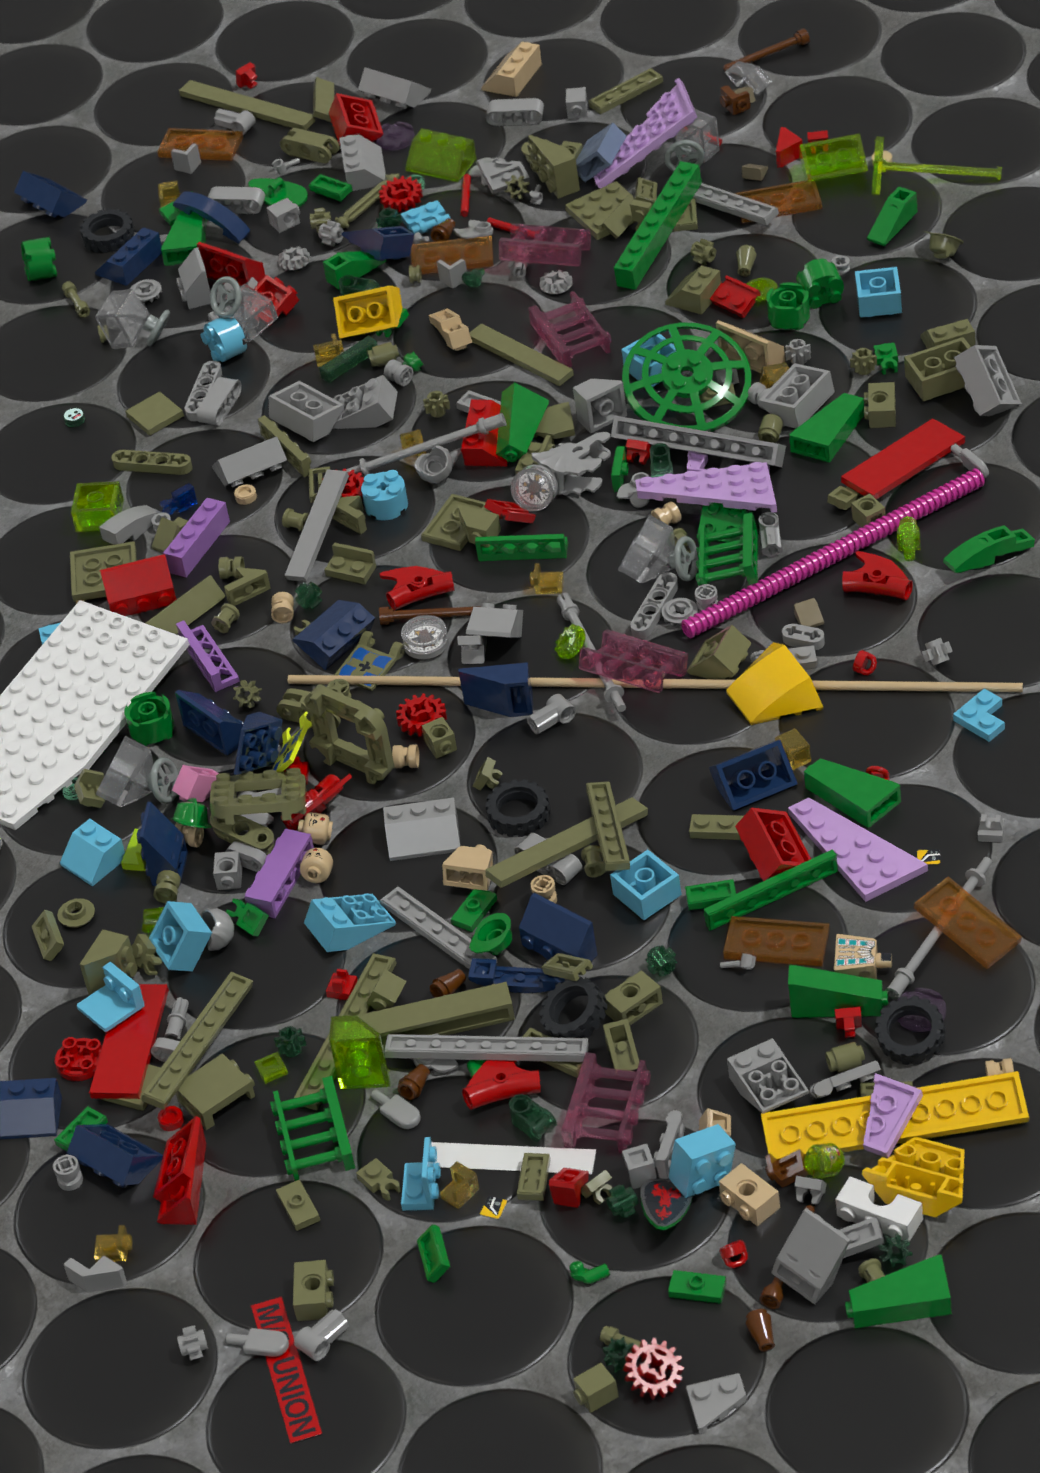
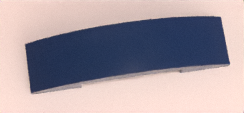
M184 191L173 202L174 207L190 215L192 212H195L223 229L222 235L238 244L250 233L248 226L237 215L209 197Z
M472 958L468 976L469 981L484 987L507 982L509 992L516 993L552 991L556 988L555 985L565 982L564 978L546 975L539 968L497 966V961L494 959Z

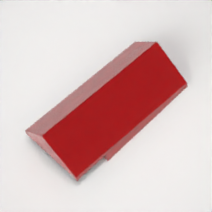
M197 1116L167 1140L153 1198L161 1202L157 1222L160 1224L197 1225L206 1140L201 1119Z

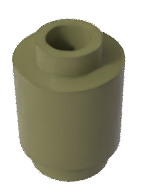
M391 342L372 347V350L368 351L372 367L385 366L390 360H396L397 357H400L397 345L392 346Z
M775 414L765 415L758 431L759 440L776 443L783 428V420Z
M855 1042L831 1048L829 1052L825 1053V1058L830 1072L837 1071V1073L862 1066L865 1055L861 1045L857 1046Z

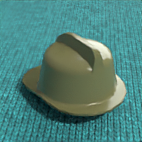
M924 231L930 234L929 249L933 252L935 258L938 259L954 256L959 246L964 244V241L954 236Z

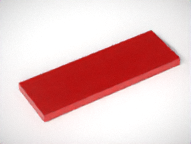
M931 419L842 475L841 483L863 496L871 494L875 499H878L950 453L953 444L958 446L964 444L965 436L939 421Z
M138 984L140 985L145 1006L106 1032L89 1092L92 1099H140L147 1067L152 1055L151 1048L156 1040L169 992L167 984Z

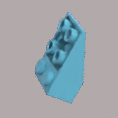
M366 893L363 895L312 899L304 924L327 952L348 950L393 927L396 921L373 894Z

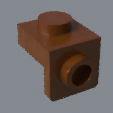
M728 85L720 88V103L733 115L750 109V95L747 91L736 94Z
M800 1149L779 1160L772 1154L765 1156L767 1176L770 1180H775L782 1188L795 1182L796 1176L805 1177L809 1175L806 1156Z

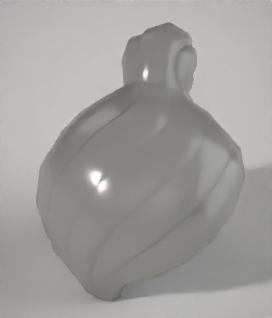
M436 445L430 453L417 457L414 463L416 472L424 481L431 484L440 483L449 476L452 466L456 464L462 451L458 448L449 453L448 449Z
M218 908L203 910L201 918L212 932L208 942V950H220L233 939L234 923L231 917L223 910Z

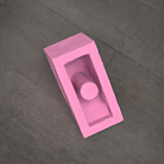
M182 765L172 791L180 795L179 799L187 802L189 798H196L197 802H204L210 797L211 784L216 780V775L219 773L213 769Z

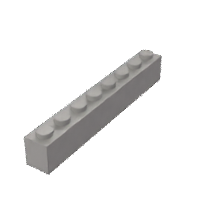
M614 416L611 437L616 439L645 441L650 445L748 462H767V465L782 467L786 449L785 445L620 416Z

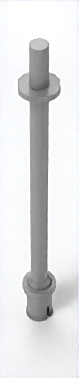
M503 413L486 419L482 417L478 419L479 421L475 425L366 462L364 458H361L360 465L346 470L350 472L353 469L355 474L361 472L366 476L370 474L369 470L430 450L436 445L441 446L476 433L489 434L491 430L506 426V420Z
M562 593L565 600H563L561 595H558L556 600L562 610L563 618L570 620L606 688L604 692L605 700L614 703L617 710L623 712L626 709V705L622 700L624 689L622 686L613 683L578 617L580 613L578 606L573 603L568 593Z
M984 857L976 869L970 868L966 871L965 877L967 882L907 966L905 968H898L895 972V978L885 989V991H888V997L898 1000L906 987L914 982L913 973L975 886L981 887L986 883L984 874L992 864L990 858Z

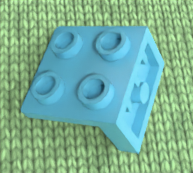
M112 962L103 966L104 982L106 985L77 1004L78 1010L104 1032L109 1031L145 1006L140 985Z
M425 1137L423 1162L405 1163L401 1199L402 1211L433 1210L434 1199L439 1198V1186L436 1183V1178H440L441 1168L440 1163H436L437 1148L432 1146L430 1137Z

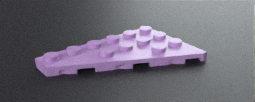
M679 78L675 80L677 85L670 92H665L660 100L646 114L648 118L642 125H636L626 137L612 164L594 176L596 185L599 188L613 183L621 174H626L633 165L643 161L649 153L659 149L665 141L675 137L682 128L691 125L697 118L684 83Z
M753 462L750 465H731L727 468H709L705 471H687L683 474H665L660 477H643L635 480L637 496L640 499L663 501L665 498H676L678 503L709 506L714 502L723 503L725 508L756 511L757 508L761 507L770 508L772 513L777 512L767 462Z

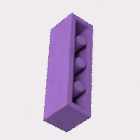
M206 498L163 552L171 574L187 577L230 522L226 502Z
M284 829L282 835L276 839L272 852L266 856L262 869L257 872L252 886L247 889L245 893V901L247 903L255 905L268 914V917L276 918L301 875L300 863L304 854L314 848L311 834Z

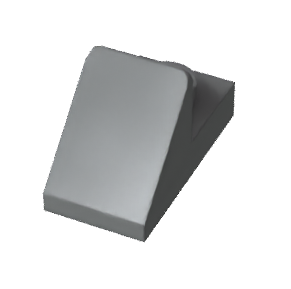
M481 635L458 636V645L461 646L462 664L484 663L487 637Z

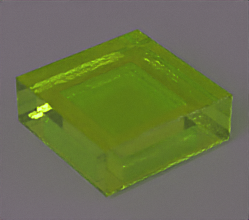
M278 1052L254 1061L265 1084L288 1074L287 1068Z

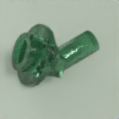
M476 268L464 272L461 277L462 281L468 287H478L481 284L485 271L483 268Z

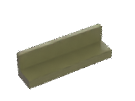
M210 575L145 624L177 634L176 623L184 620L189 625L224 599L225 594Z

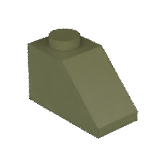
M459 504L460 523L470 543L475 544L476 537L498 536L501 532L499 514ZM484 544L482 546L489 548L490 544Z

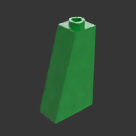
M180 210L161 247L165 266L183 264L193 249L198 248V242L206 243L207 219L195 212L188 215Z
M515 382L502 392L500 413H503L506 426L498 428L496 448L498 456L514 463L527 453L549 404L548 399Z
M847 393L840 395L790 433L791 452L831 462L863 418L864 398Z
M820 758L814 764L809 765L804 771L806 789L867 828L871 827L901 802V790L898 783Z
M789 965L788 988L792 1018L835 1017V1009L860 1007L861 1017L881 1016L880 1012L883 1006H888V991H883L882 980Z
M942 1255L933 1256L849 1290L850 1301L845 1302L847 1318H853L854 1328L952 1314L951 1297Z

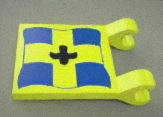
M308 712L301 715L299 719L300 730L293 736L289 734L290 727L283 732V746L272 770L283 772L294 762L307 730L312 727L311 721L306 717Z

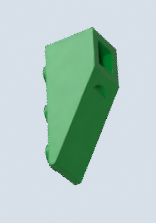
M898 187L887 198L867 240L885 246L918 212L916 192Z
M363 251L339 252L323 261L326 281L339 290L385 263L386 260L378 261L373 258V255Z

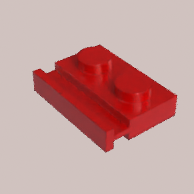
M726 275V280L718 286L710 301L725 310L745 318L755 304V299L757 296L760 297L761 293L758 289Z
M487 499L484 508L492 513L499 514V519L505 517L507 521L533 523L536 517L535 514H530L528 510L514 502Z

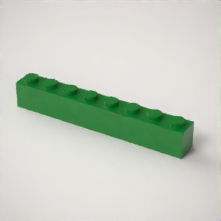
M680 161L614 266L617 286L636 290L702 184L698 164Z

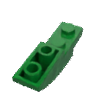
M1003 525L985 531L964 542L944 558L943 563L954 573H963L967 570L983 568L984 566L994 564L995 556H1003L1007 553L1023 551L1024 549L1034 547L1035 539L1024 529L1010 531Z

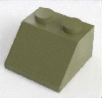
M700 266L682 280L666 299L665 305L702 315L712 303L710 298L721 284L720 271Z
M968 319L938 326L920 334L927 349L964 337L971 347L976 345L975 330Z
M730 625L703 643L687 672L690 675L712 680L732 678L739 671V663L747 657V650L751 642L733 625Z
M103 929L81 961L80 968L89 996L106 985L104 982L103 966L109 962H112L130 978L135 976L137 964L128 936Z

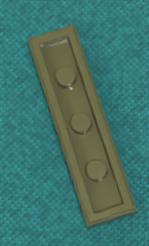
M650 68L589 100V107L601 115L662 83L663 76Z

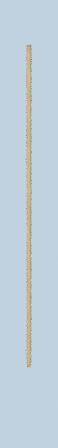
M288 675V684H328L335 679H344L349 685L461 686L460 677ZM530 678L532 687L605 688L601 678ZM611 678L614 684L620 685L622 688L728 689L735 681ZM812 681L816 690L980 692L985 688L990 692H1023V683Z

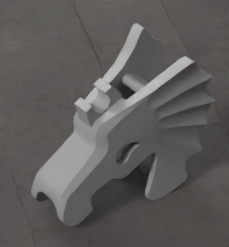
M595 433L576 444L560 443L558 447L551 448L549 451L532 453V459L538 465L548 468L554 474L558 484L556 495H567L569 493L581 495L586 490L595 492L601 487L602 478L582 477L581 475L586 472H594L601 465L602 461L607 460L611 456L610 450L602 445V443L610 439V433Z

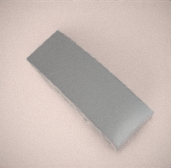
M147 505L124 510L108 519L99 527L102 540L113 545L124 543L128 538L135 541L152 526V517L162 512Z

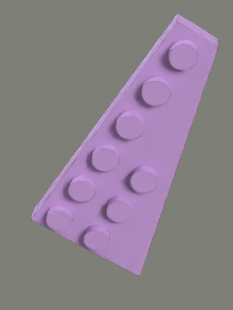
M811 798L788 807L789 815L822 853L833 850L837 854L838 871L865 902L928 871V864Z

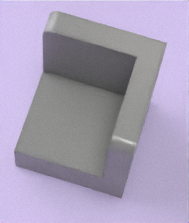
M193 143L186 152L176 149L171 151L174 169L177 171L192 173L201 163L197 144Z
M460 259L450 266L442 260L437 261L439 280L453 289L468 280L465 260Z
M647 1144L622 1151L632 1189L640 1188L643 1183L657 1179L654 1161Z

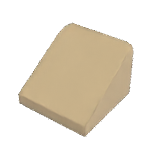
M707 1108L699 1119V1131L719 1124L730 1137L731 1115Z

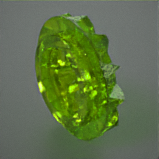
M757 278L747 283V285L761 290L760 297L757 296L755 301L759 300L760 303L762 300L767 301L766 296L771 288H774V290L778 288L776 282L769 278Z
M574 624L570 625V627H565L562 634L559 633L560 637L555 641L557 644L555 651L563 659H570L577 655L585 642L586 635L584 629Z

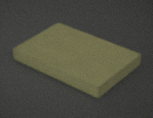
M451 494L422 533V541L461 551L468 542V538L460 523L459 504L490 512V510L484 508L486 502Z

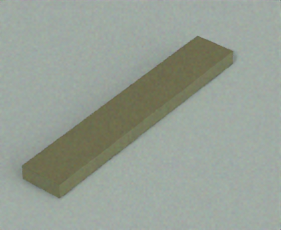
M482 323L469 332L473 343L558 386H561L574 375L573 369Z
M610 782L586 783V792L605 871L629 870L630 860Z

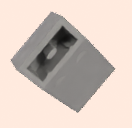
M381 375L370 379L361 386L353 387L342 395L335 396L333 399L344 404V409L332 429L376 428L393 420L397 390Z
M773 1038L727 1058L730 1080L741 1096L763 1114L809 1094V1090Z
M806 1208L780 1251L771 1273L809 1301L816 1304L832 1286L850 1239L842 1231L835 1229L819 1215Z

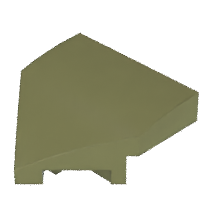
M569 402L548 407L534 437L541 436L545 438L546 435H550L552 444H554V439L575 436Z

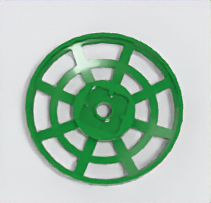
M682 322L659 327L638 340L626 357L622 382L626 400L641 420L713 432L731 422L745 406L749 395L748 390L751 387V370L745 353L730 336L708 325ZM678 329H697L711 334L705 339L694 335H680ZM669 331L671 338L658 343L652 350L640 347L650 338ZM720 337L728 342L738 352L741 360L729 361L725 352L715 344V341ZM682 341H694L702 344L695 351L685 349ZM671 343L674 344L676 352L668 357L657 353ZM709 348H712L722 361L711 363L705 354ZM634 354L645 357L642 367V379L630 384L629 368ZM651 360L662 364L661 373L649 377L648 370ZM732 369L745 370V384L739 398L729 391L732 382ZM687 370L691 371L693 375L685 377L681 373ZM726 370L723 386L713 381V371ZM663 383L664 387L668 390L664 399L655 392L652 387L653 384ZM645 387L649 396L660 405L654 416L640 406L633 395L634 391ZM708 388L717 393L712 399L701 404L699 395L706 392ZM676 396L690 398L692 406H682L672 402ZM723 398L734 405L723 416L711 422H705L703 411L715 406ZM667 410L678 413H694L697 425H676L662 421Z

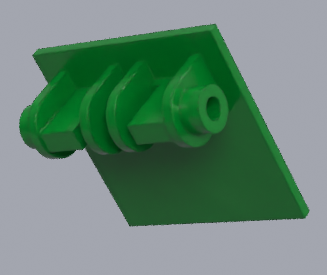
M713 502L709 506L703 505L698 533H700V525L705 524L708 533L740 527V524H743V514H747L748 511H746L747 509L725 508L723 503ZM742 535L723 540H718L717 542H731L740 540V537H742Z

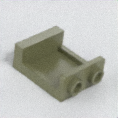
M222 1053L189 1075L176 1092L178 1102L193 1117L197 1116L201 1119L202 1126L208 1130L215 1125L213 1114L244 1093L250 1099L254 1098L253 1087L255 1083L249 1074H243L240 1071L238 1064L233 1059L229 1060Z

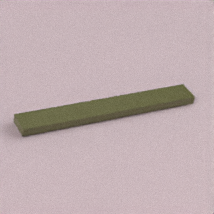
M189 80L179 90L182 97L238 113L249 111L256 118L291 128L307 130L316 121L315 117L309 113Z
M633 797L616 805L621 828L648 815V808ZM593 817L487 868L485 876L502 888L597 841Z
M372 954L294 1098L320 1092V1089L324 1088L322 1080L324 1077L332 1076L333 1080L335 1079L363 1027L360 1015L370 1013L373 1008L366 1002L384 970L386 969L392 973L396 966L395 958ZM322 1102L311 1104L304 1107L318 1110Z
M230 972L142 1093L141 1101L163 1110L166 1108L250 991L253 980Z

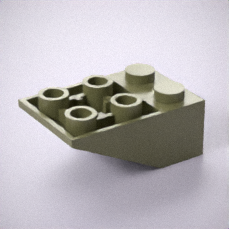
M529 135L527 148L532 159L530 167L533 172L539 175L541 182L546 183L549 191L553 192L558 199L579 191L576 158L566 147Z

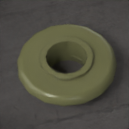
M86 899L69 900L58 910V920L69 928L81 927L89 923L94 917L95 908Z

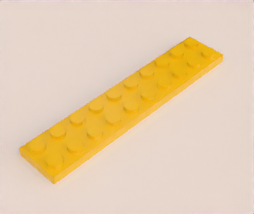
M1018 1071L919 1087L918 1089L922 1090L923 1097L897 1144L907 1142L913 1137L928 1139L1029 1122ZM871 1096L761 1113L768 1154H772L779 1160L800 1149L807 1159L830 1155V1153L837 1154L836 1149L840 1153L864 1149L863 1143L867 1119L870 1115ZM827 1145H828V1146H831V1147L833 1148V1150L827 1151V1150H826Z

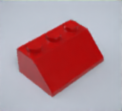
M336 93L329 110V115L339 145V138L348 135H360L371 142L383 136L372 100Z
M202 242L197 243L208 278L218 280L221 277L228 276L235 279L241 289L252 277L258 284L265 277L262 262Z
M471 399L465 428L475 425L479 418L483 417L486 419L498 415L501 405L493 400ZM498 428L489 431V434L486 435L476 433L463 438L461 451L465 466L508 465V460L496 454Z
M165 554L100 570L110 611L117 614L129 616L169 606L176 600Z
M751 808L735 825L740 839L749 852V856L763 881L811 859L785 811Z

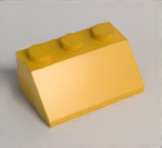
M389 285L333 298L339 339L398 327L402 312L400 288Z

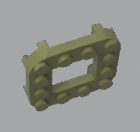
M318 684L306 696L305 700L301 703V709L308 711L311 718L314 737L309 741L312 749L317 748L325 756L324 763L331 766L337 760L366 774L367 782L375 784L378 780H383L394 769L388 731L383 721L384 714L378 708L372 709L361 701L326 688L322 684ZM333 714L355 723L357 733L365 736L367 750L338 738Z
M290 768L286 772L266 770L259 774L249 771L232 776L228 773L217 774L216 780L211 784L212 821L225 819V824H235V815L282 812V821L291 820V814H305L307 792L305 776L301 774L299 768ZM281 788V795L265 793L259 797H252L246 794L240 795L237 798V792Z

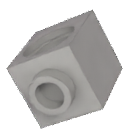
M586 87L566 89L568 119L588 116Z
M288 198L267 207L269 222L279 233L300 223L299 207Z
M239 851L215 853L213 875L217 890L241 888L243 867Z

